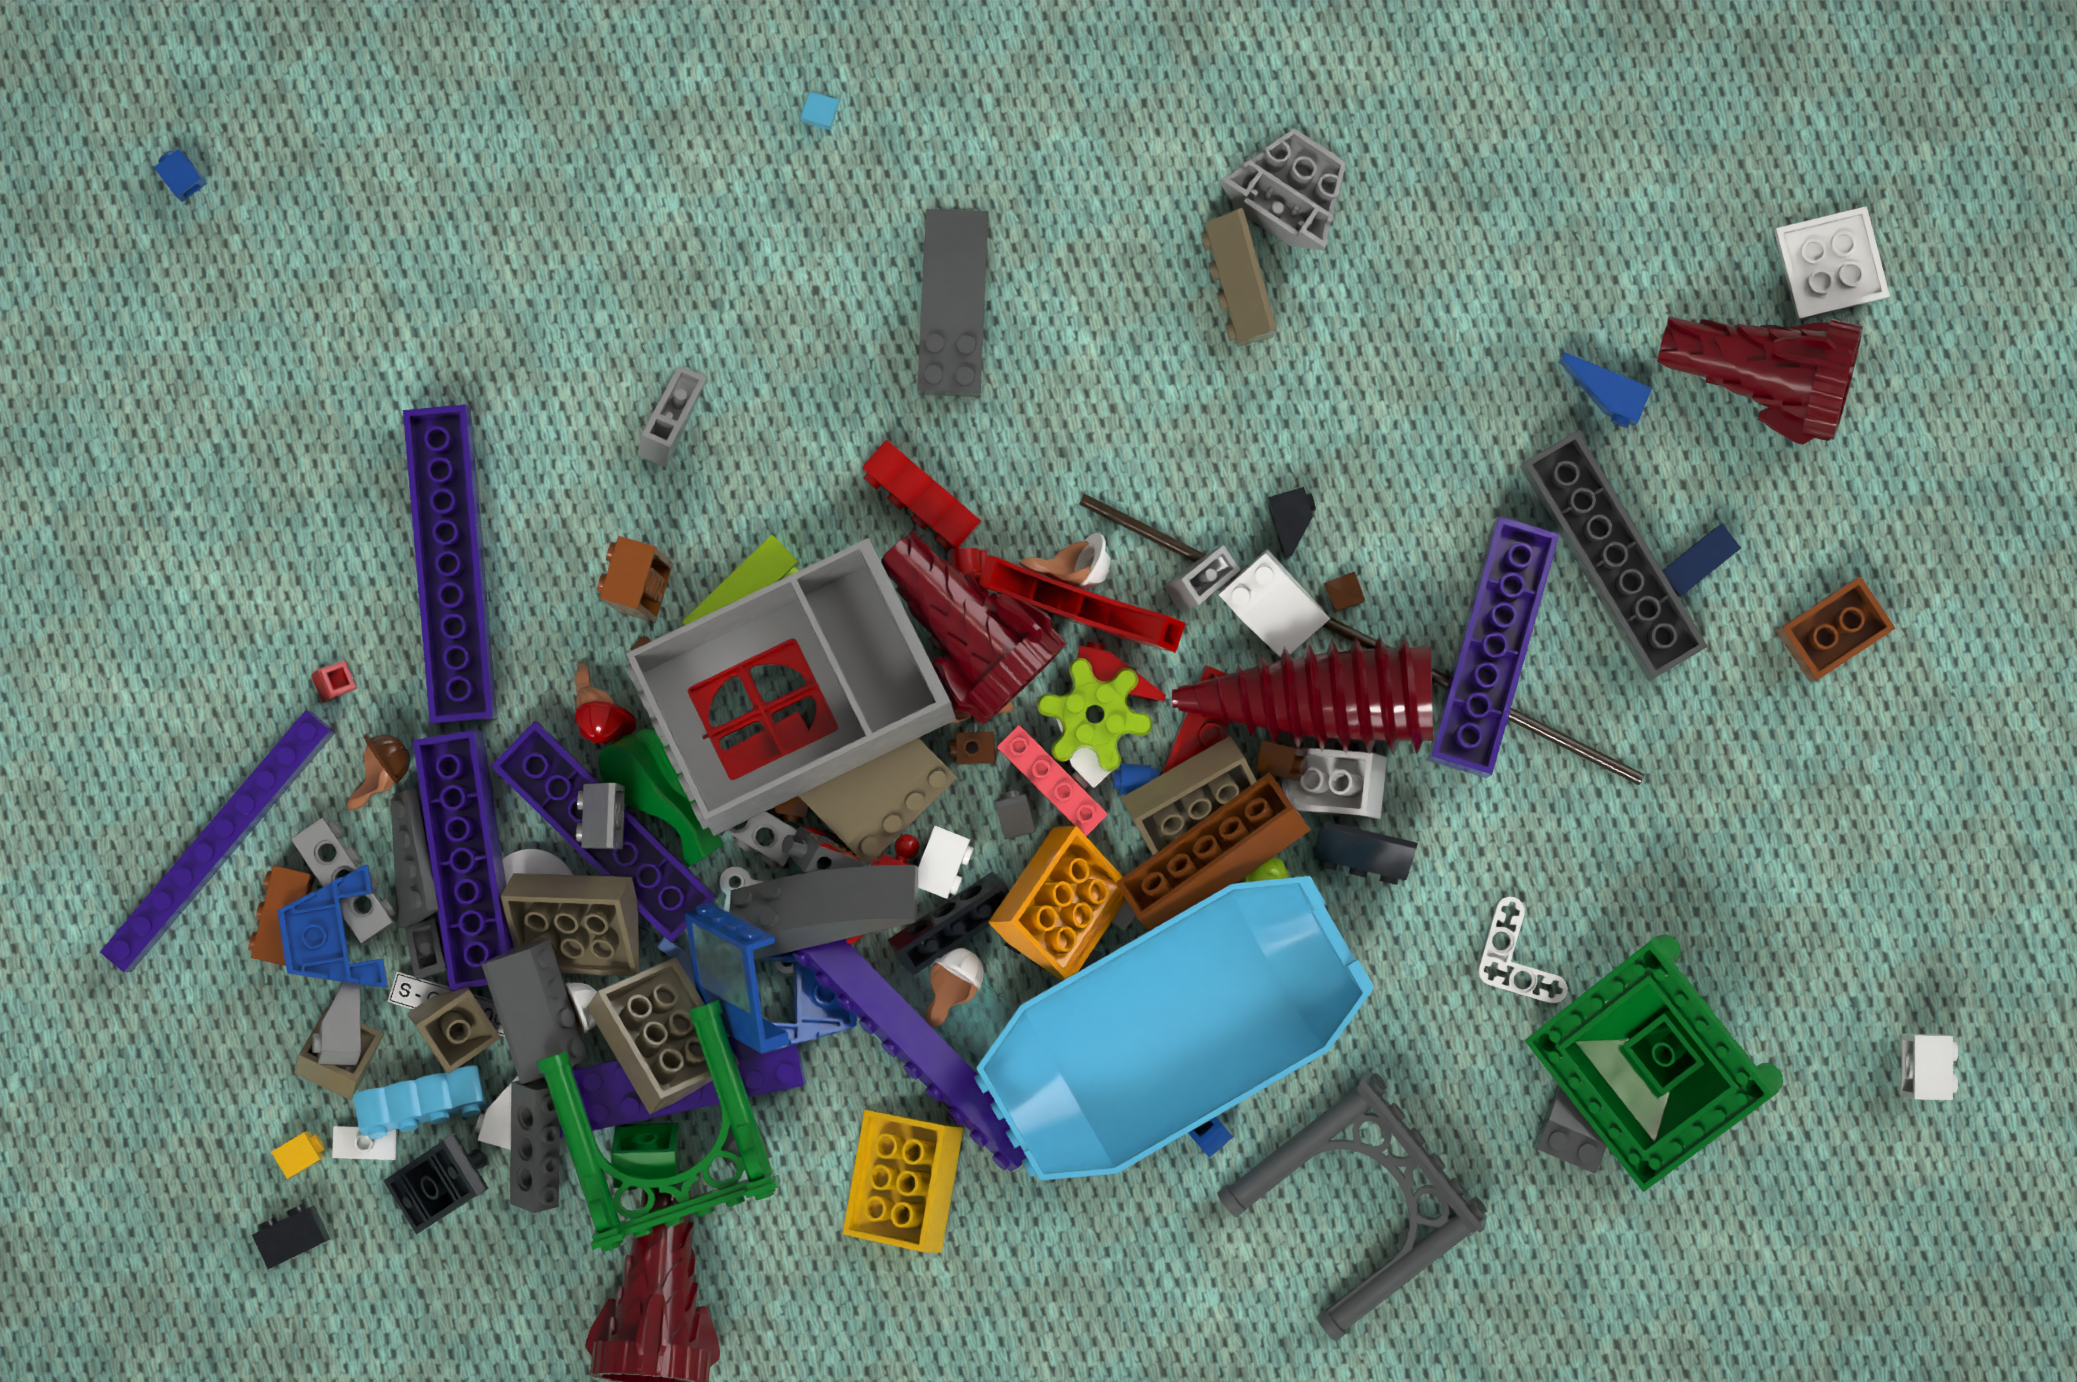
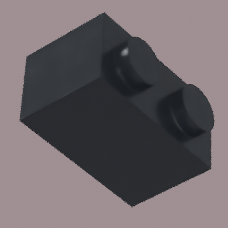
M303 1203L286 1211L289 1217L280 1222H277L274 1217L258 1225L260 1231L253 1234L252 1237L267 1269L330 1240L315 1205L306 1209Z

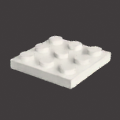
M1867 206L1779 227L1774 230L1797 320L1890 297Z

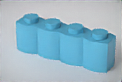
M477 1065L458 1068L449 1074H432L416 1080L398 1082L386 1087L368 1089L353 1094L359 1131L363 1136H368L369 1139L383 1138L387 1136V1132L394 1129H399L402 1132L413 1131L419 1127V1124L424 1122L443 1124L450 1120L449 1117L461 1114L462 1117L476 1116L480 1114V1110L487 1108L482 1075Z

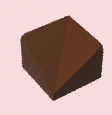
M1355 571L1324 583L1334 613L1366 601Z

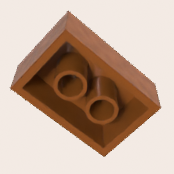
M1859 576L1775 631L1809 682H1814L1896 628L1862 577Z

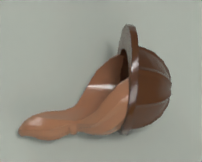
M367 733L363 735L367 743L364 752L365 781L350 796L347 802L348 810H355L365 806L371 796L379 792L389 791L394 782L398 784L405 776L410 765V754L401 740L391 735H379L373 738Z

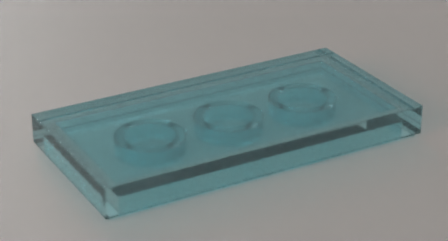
M899 963L886 982L925 1019L926 1009L935 996L930 983V971L934 963L914 976ZM982 982V988L976 992L973 999L967 1003L952 1006L948 1011L945 1021L937 1026L938 1029L981 1059L984 1058L1018 1009L1017 1006Z

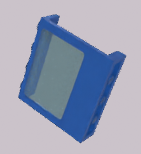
M712 903L698 905L696 910L685 913L696 991L704 1004L719 1000L723 1011L720 1015L726 1033L761 1054L788 1045V1032L762 1018L753 950L775 943L774 936Z

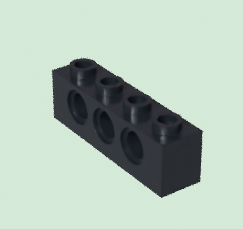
M991 872L887 941L901 965L914 976L935 962L937 958L943 957L989 927L990 924L988 922L1009 893V889L1002 879Z

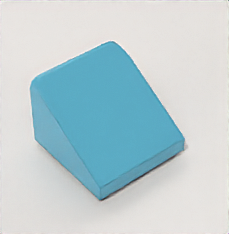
M809 92L801 113V122L831 130L840 100Z

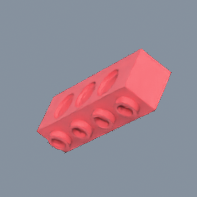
M1020 725L997 746V749L1085 836L1108 815Z

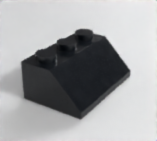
M1323 821L1320 822L1312 859L1318 860V867L1336 871L1337 865L1350 868L1348 874L1367 878L1369 872L1380 875L1379 881L1398 885L1399 880H1407L1418 843Z

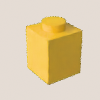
M306 1131L271 1153L285 1177L289 1179L324 1159L325 1156L322 1151L325 1150V1147L316 1133L312 1135L310 1131Z

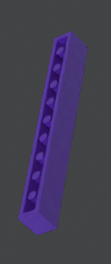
M305 710L102 948L100 953L123 973L132 972L336 731L316 714Z
M845 939L796 950L792 953L794 959L804 967L808 966L816 974L814 977L823 988H830L838 996L837 1002L842 1008L848 1012L852 1010L860 1018L859 1024L866 1032L871 1035L874 1033L882 1041V1048L890 1056H897L905 1064L903 1068L910 1077L915 1080L919 1078L927 1087L925 1090L936 1102L941 1101L949 1109L948 1115L957 1124L961 1125L963 1123L971 1131L970 1137L980 1147L985 1146L993 1154L992 1159L1003 1170L1008 1169L1011 1172L1023 1164L1022 1160L1027 1157L1021 1146L1014 1148L1006 1134V1131L1011 1128L1005 1118L998 1120L990 1106L995 1101L989 1091L983 1093L974 1078L978 1074L849 943H846Z

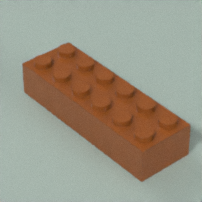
M618 536L616 543L611 542L607 551L606 560L610 563L607 574L602 573L598 582L597 592L601 594L600 599L621 614L656 623L673 563L656 546Z
M1269 772L1118 880L1116 884L1138 920L1149 932L1225 887L1238 883L1311 829Z

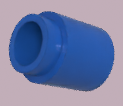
M1120 764V770H1114L1113 788L1119 789V795H1127L1159 776V769L1151 768V765Z

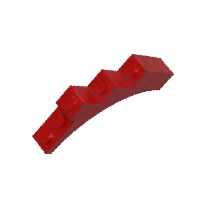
M991 555L987 557L978 584L998 594L1004 593L1012 598L1021 600L1043 612L1054 614L1070 622L1099 629L1121 639L1173 653L1177 651L1186 624L1171 616L1123 603L1054 580Z

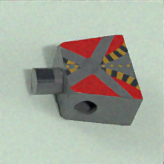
M801 826L795 836L787 835L782 842V851L788 854L806 873L860 867L862 863L858 856L832 832Z

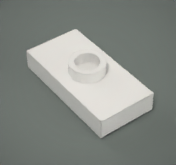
M333 1126L332 1158L397 1160L398 1129L387 1132V1136L383 1138L369 1139L368 1136L362 1135L358 1126Z

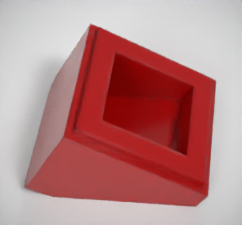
M346 660L318 669L311 675L322 703L357 689Z

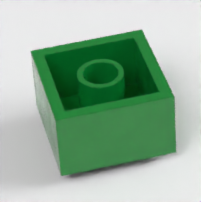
M679 1122L615 1126L611 1148V1164L627 1174L642 1178H662L679 1173L681 1162ZM612 1177L613 1188H619L623 1182ZM631 1185V1186H630L628 1189H626V1190H635V1189H637L638 1187H635V1186H632V1185Z

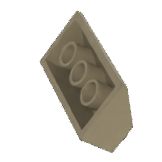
M1236 209L1206 222L1204 226L1205 232L1200 233L1204 250H1210L1213 262L1208 263L1212 280L1219 281L1222 291L1217 293L1221 311L1227 310L1230 322L1225 323L1228 338L1230 341L1235 340L1237 347L1273 338L1277 328L1244 209Z

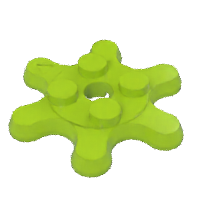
M1076 658L1069 665V674L1073 682L1070 692L1062 696L1045 693L1037 701L1038 711L1042 715L1057 718L1063 726L1062 735L1052 745V755L1058 761L1064 762L1071 759L1077 750L1089 748L1096 753L1098 764L1103 770L1114 771L1121 763V756L1117 749L1119 738L1128 733L1145 736L1151 732L1153 727L1152 719L1147 714L1134 712L1127 705V696L1138 684V676L1131 668H1123L1117 672L1112 680L1100 681L1093 675L1092 666L1089 661L1083 658ZM1092 705L1099 706L1104 711V718L1099 723H1091L1086 718V710Z

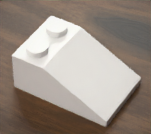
M1268 549L1221 589L1219 596L1236 615L1280 658L1284 646L1290 655L1330 619Z
M1299 748L1300 750L1307 751L1308 766L1305 774L1301 776L1300 782L1286 778L1282 780V789L1298 811L1381 819L1387 757L1366 752L1347 751L1345 753V751L1324 749L1322 752L1321 749Z

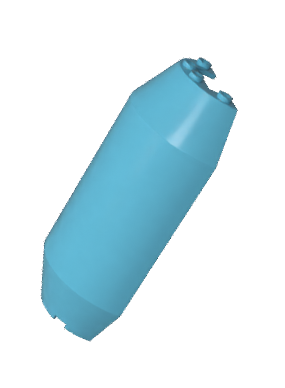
M1310 876L1231 884L1020 1005L976 1069L979 1074L974 1076L983 1093L989 1091L995 1101L990 1106L998 1120L1005 1118L1011 1129L1006 1131V1134L1014 1148L1022 1147L1027 1157L1022 1160V1163L1030 1177L1037 1175L1039 1180L1042 1181L1117 1174L1331 1049L1372 992L1374 986L1360 961L1355 960L1324 906L1326 903Z

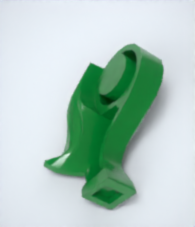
M646 726L637 731L636 736L631 734L621 736L601 751L598 761L600 775L604 783H616L625 786V804L664 819L675 828L681 837L683 859L686 868L707 857L724 843L719 835L713 836L709 827L703 830L691 807V804L696 802V800L689 801L677 777L683 773H676L664 750L669 745L664 747L655 729Z

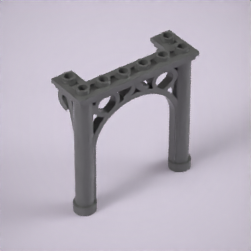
M1368 1069L1363 1072L1356 1088L1231 1186L1227 1184L1217 1192L1225 1208L1234 1217H1238L1249 1206L1309 1159L1322 1152L1336 1149L1352 1150L1367 1155L1384 1166L1396 1179L1405 1195L1409 1209L1410 1225L1407 1239L1401 1250L1391 1260L1329 1308H1326L1317 1315L1321 1327L1334 1341H1338L1347 1333L1346 1330L1469 1234H1473L1477 1230L1479 1233L1485 1229L1487 1220L1485 1215L1487 1209L1477 1196L1472 1198L1466 1193L1462 1184L1455 1177L1452 1179L1448 1177L1443 1171L1446 1166L1435 1152L1430 1154L1423 1146L1426 1141L1415 1127L1410 1130L1403 1121L1406 1118L1403 1111L1396 1103L1393 1102L1390 1105L1386 1100L1388 1093L1385 1091L1387 1085L1378 1073L1372 1075ZM1370 1108H1372V1110H1373L1375 1113H1365V1112H1367ZM1366 1121L1375 1122L1385 1135L1382 1144L1372 1146L1362 1143L1360 1126ZM1351 1123H1354L1352 1129L1353 1140H1331ZM1392 1134L1409 1154L1408 1156L1399 1157L1391 1152L1386 1156L1382 1153L1390 1145ZM1418 1165L1433 1185H1423L1414 1194L1411 1188L1416 1185L1413 1179V1171ZM1406 1166L1405 1172L1403 1174L1399 1167ZM1423 1194L1434 1195L1441 1202L1443 1213L1436 1218H1430L1419 1213V1197ZM1451 1206L1455 1213L1449 1217L1448 1215ZM1418 1222L1430 1227L1437 1226L1414 1244Z

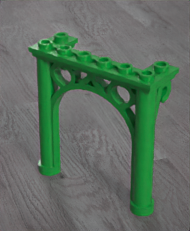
M719 1000L697 1006L688 1011L694 1023L722 1109L721 1130L710 1152L693 1167L676 1175L662 1178H642L627 1174L614 1167L603 1156L596 1143L567 1051L536 1061L540 1074H544L596 1230L592 1235V1250L601 1247L602 1252L610 1251L620 1247V1243L623 1242L626 1235L634 1233L635 1238L642 1237L654 1232L653 1226L665 1223L666 1228L684 1222L683 1216L695 1213L696 1217H701L714 1212L713 1206L726 1203L727 1207L740 1204L745 1201V1195L746 1198L754 1196L756 1201L774 1195L775 1189L778 1188L780 1178L779 1175L775 1176L771 1168L720 1015L723 1011ZM730 1126L740 1156L733 1151L722 1149ZM715 1157H724L735 1162L737 1171L733 1177L718 1181L711 1177L709 1167ZM603 1170L613 1178L623 1182L615 1192L613 1199ZM703 1170L705 1182L717 1189L690 1198V1187L699 1180L697 1174ZM743 1170H745L748 1179L739 1181V1179L742 1177ZM685 1181L682 1185L681 1190L674 1185ZM632 1185L646 1191L648 1202L642 1208L628 1210L623 1207L621 1196ZM659 1187V1193H669L676 1198L677 1202L650 1211L656 1199L655 1191L652 1188ZM617 1212L629 1219L620 1221Z

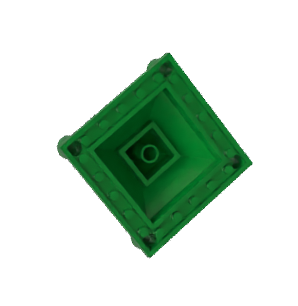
M1669 935L1654 937L1524 1040L1643 1192L1775 1096L1783 1085V1075L1780 1070L1770 1063H1761L1756 1066L1739 1043L1733 1039L1731 1033L1720 1019L1714 1015L1704 999L1696 992V989L1685 975L1679 971L1675 963L1681 955L1680 945Z

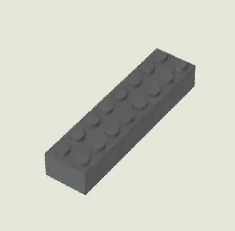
M1578 430L1519 466L1648 681L1708 647Z

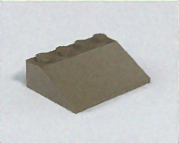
M1231 736L1123 796L1121 800L1153 856L1254 784L1256 779L1244 755Z
M917 738L798 796L869 866L874 858H877L958 777Z
M513 873L501 894V900L514 947L522 943L550 939L560 973L634 976L640 973L638 902L632 877Z
M677 957L597 991L587 1006L649 1114L676 1103L713 1081L694 1023L688 1011L703 1005L704 1002ZM734 1054V1057H735V1060H736V1063H737V1066H738L739 1061H738V1059L736 1058V1056H735V1054Z

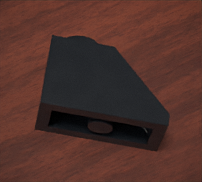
M1304 487L1268 497L1266 500L1284 560L1291 558L1313 518L1312 512L1316 511L1313 496L1311 493L1306 494Z

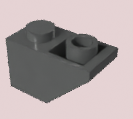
M1018 790L1000 794L1001 800L995 802L1004 839L1007 840L1034 833L1035 829L1026 794L1019 796Z

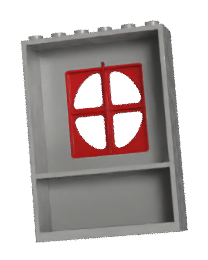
M869 538L626 653L630 664L626 665L625 668L637 691L640 692L638 695L651 719L656 717V719L651 721L663 746L669 745L664 750L676 773H683L677 776L689 801L696 800V802L691 804V807L703 830L709 827L713 836L956 720L951 702ZM759 665H781L800 673L804 677L805 683L802 687L771 702H765L751 677L750 670ZM730 678H740L752 702V710L721 726H711L709 711L716 693ZM812 697L816 702V713L812 726L796 746L788 748L784 745L772 720V716L774 713L798 701ZM759 722L763 725L775 750V754L773 757L764 760L741 759L724 751L720 746V740L750 724Z

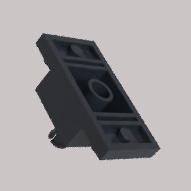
M455 1134L444 1139L384 1180V1183L414 1232L418 1234L489 1189L478 1169L487 1165V1158L480 1149H474L468 1154Z

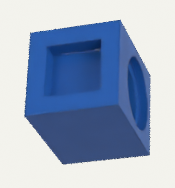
M180 149L175 152L173 150L166 152L159 158V164L154 167L181 202H184L207 184Z

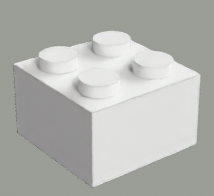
M934 826L918 867V888L948 899L950 893L956 895L962 881V877L957 876L961 864L968 865L974 850L973 847L969 846L971 840Z
M1901 1034V1097L1922 1100H1953V1093H1956L1958 1089L1957 1075L1953 1074V1061H1957L1958 1046L1956 1042H1953V1036L1941 1034Z

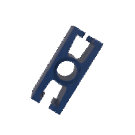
M1720 524L1662 571L1676 595L1681 597L1739 551L1741 547L1723 524Z

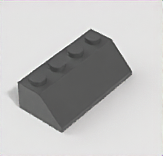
M550 939L522 943L481 964L520 1084L544 1077L543 1073L540 1074L536 1063L537 1060L567 1051L571 1067L588 1058Z

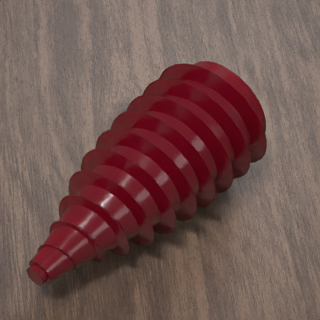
M1403 633L1397 647L1391 648L1385 647L1380 634L1374 647L1371 649H1362L1355 636L1350 650L1339 652L1333 639H1331L1327 652L1315 655L1308 642L1303 656L1294 659L1291 658L1284 646L1279 661L1268 664L1263 655L1260 654L1256 667L1242 670L1239 664H1237L1236 672L1220 677H1217L1215 674L1213 679L1197 683L1192 682V684L1178 686V689H1172V708H1178L1182 712L1201 714L1203 717L1211 716L1224 719L1227 726H1229L1231 721L1245 724L1250 736L1253 735L1257 727L1267 729L1274 744L1281 732L1292 734L1298 749L1305 736L1308 735L1316 737L1322 752L1329 738H1335L1340 740L1345 753H1347L1354 739L1363 740L1369 754L1372 752L1376 740L1387 741L1393 755L1400 741H1410L1417 755L1423 741H1433L1431 646L1410 647Z

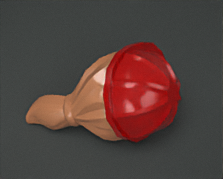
M577 663L578 669L574 676L577 692L574 720L578 725L580 734L594 744H607L618 737L635 731L637 724L635 716L618 706L609 694L592 687L590 684V671L585 663Z

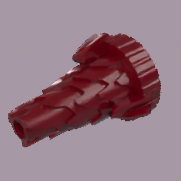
M1669 316L1657 362L1673 370L1705 377V383L1725 387L1737 395L1752 398L1753 401L1768 407L1759 412L1757 420L1764 422L1772 430L1797 444L1804 445L1814 438L1829 441L1835 439L1856 364L1863 326L1831 319L1830 322H1815L1787 328L1777 325H1760L1759 327L1738 324L1732 326L1706 319H1700V322L1697 323Z
M913 530L891 547L881 559L887 575L898 586L895 590L908 603V608L914 618L931 634L928 639L946 657H937L931 664L951 702L953 710L955 712H969L978 723L981 722L985 725L1068 644L1051 626V618L1035 606L1012 598L1004 593L999 597L994 592L989 595L970 574L967 573L964 576L947 560L938 557Z
M652 1188L655 1191L656 1199L650 1211L677 1202L676 1198L671 1194L659 1193V1189ZM643 1189L640 1208L646 1206L648 1202V1195ZM690 1214L683 1216L684 1222L666 1228L665 1223L653 1226L654 1232L638 1238L634 1236L631 1253L625 1257L622 1287H617L616 1299H606L586 1339L585 1348L592 1356L590 1376L616 1382H709L710 1367L720 1359V1348L709 1308L706 1306H698L696 1308L698 1282H693L696 1258L692 1248L694 1222L689 1221Z

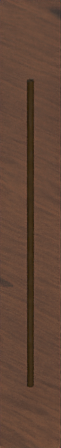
M1085 493L1079 505L1192 562H1196L1206 555ZM1238 572L1235 576H1233L1230 579V581H1232L1241 572ZM1332 617L1322 626L1352 642L1356 636L1360 645L1366 649L1373 648L1376 643V639ZM1432 668V682L1447 689L1450 676ZM1511 708L1508 717L1509 721L1637 785H1640L1645 774Z

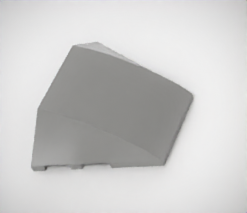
M1294 128L1266 147L1262 153L1252 160L1243 163L1239 169L1220 179L1219 182L1236 209L1243 208L1248 219L1291 247L1324 251L1346 162Z

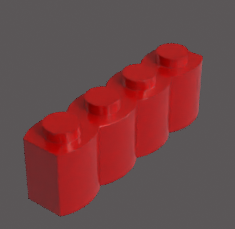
M888 440L883 442L862 467V470L866 473L863 479L876 490L880 486L889 493L887 499L899 510L904 506L913 513L910 519L923 530L927 527L932 529L937 534L934 540L947 551L951 547L954 549L960 548L981 524V520Z

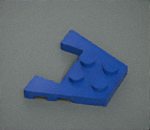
M363 865L355 871L332 881L325 887L315 892L313 891L277 910L288 974L380 988L388 987L384 959L350 964L340 900L373 894L368 865Z
M794 951L761 959L764 961L793 963L794 1023L771 1022L788 1032L789 1044L765 1053L850 1030L857 1026V1015L852 1010L848 1012L837 1002L838 996L830 988H823L814 977L816 974L808 966L804 967L794 959L792 955Z

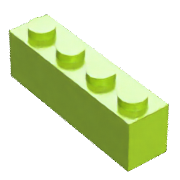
M773 535L769 536L682 623L687 625L798 572L799 570L796 567L800 564L799 561Z

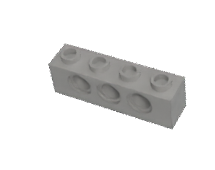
M765 811L748 819L747 825L743 829L736 830L732 827L726 830V832L736 837L733 842L735 845L747 852H750L751 848L756 849L763 854L760 860L776 869L779 864L786 867L791 857L782 851V842L787 835L795 836L797 829ZM763 828H770L774 832V841L768 846H762L757 839L759 831Z
M328 818L319 819L291 838L323 887L340 878L343 871H355L360 867L358 863L362 861L357 851L352 846L347 848L341 837L344 836V832L335 820L330 822ZM328 844H332L337 851L336 857L330 862H327L322 856L323 848ZM371 873L373 894L363 895L367 896L372 903L368 913L362 914L357 908V902L362 896L340 900L343 918L360 943H367L397 923L393 917L397 913L395 908L387 898L381 899L376 891L379 885Z

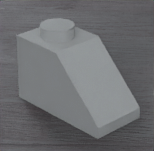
M1221 545L1183 569L1163 587L1179 610L1184 611L1200 605L1240 572L1241 569L1226 547Z

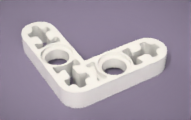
M1515 897L1502 898L1495 906L1479 961L1477 973L1480 980L1487 985L1544 1002H1561L1566 997L1568 990L1563 978L1511 962L1525 909L1523 903ZM1510 902H1513L1514 909L1518 910L1517 916H1511L1508 925H1515L1514 931L1506 927H1496L1497 920L1504 923L1506 913L1502 912L1501 908L1502 906H1508ZM1497 932H1504L1509 936L1510 943L1504 950H1498L1493 946L1492 938ZM1492 962L1497 963L1496 969L1507 972V966L1513 967L1508 975V985L1502 984L1505 978L1500 976H1494L1492 980H1489L1488 973L1484 972L1485 966H1491ZM1520 971L1527 972L1531 977V983L1526 989H1519L1514 984V976ZM1537 975L1543 976L1540 982L1544 984H1551L1553 980L1557 981V987L1561 988L1560 994H1554L1553 998H1549V992L1538 988V995L1533 994L1532 992L1537 985Z

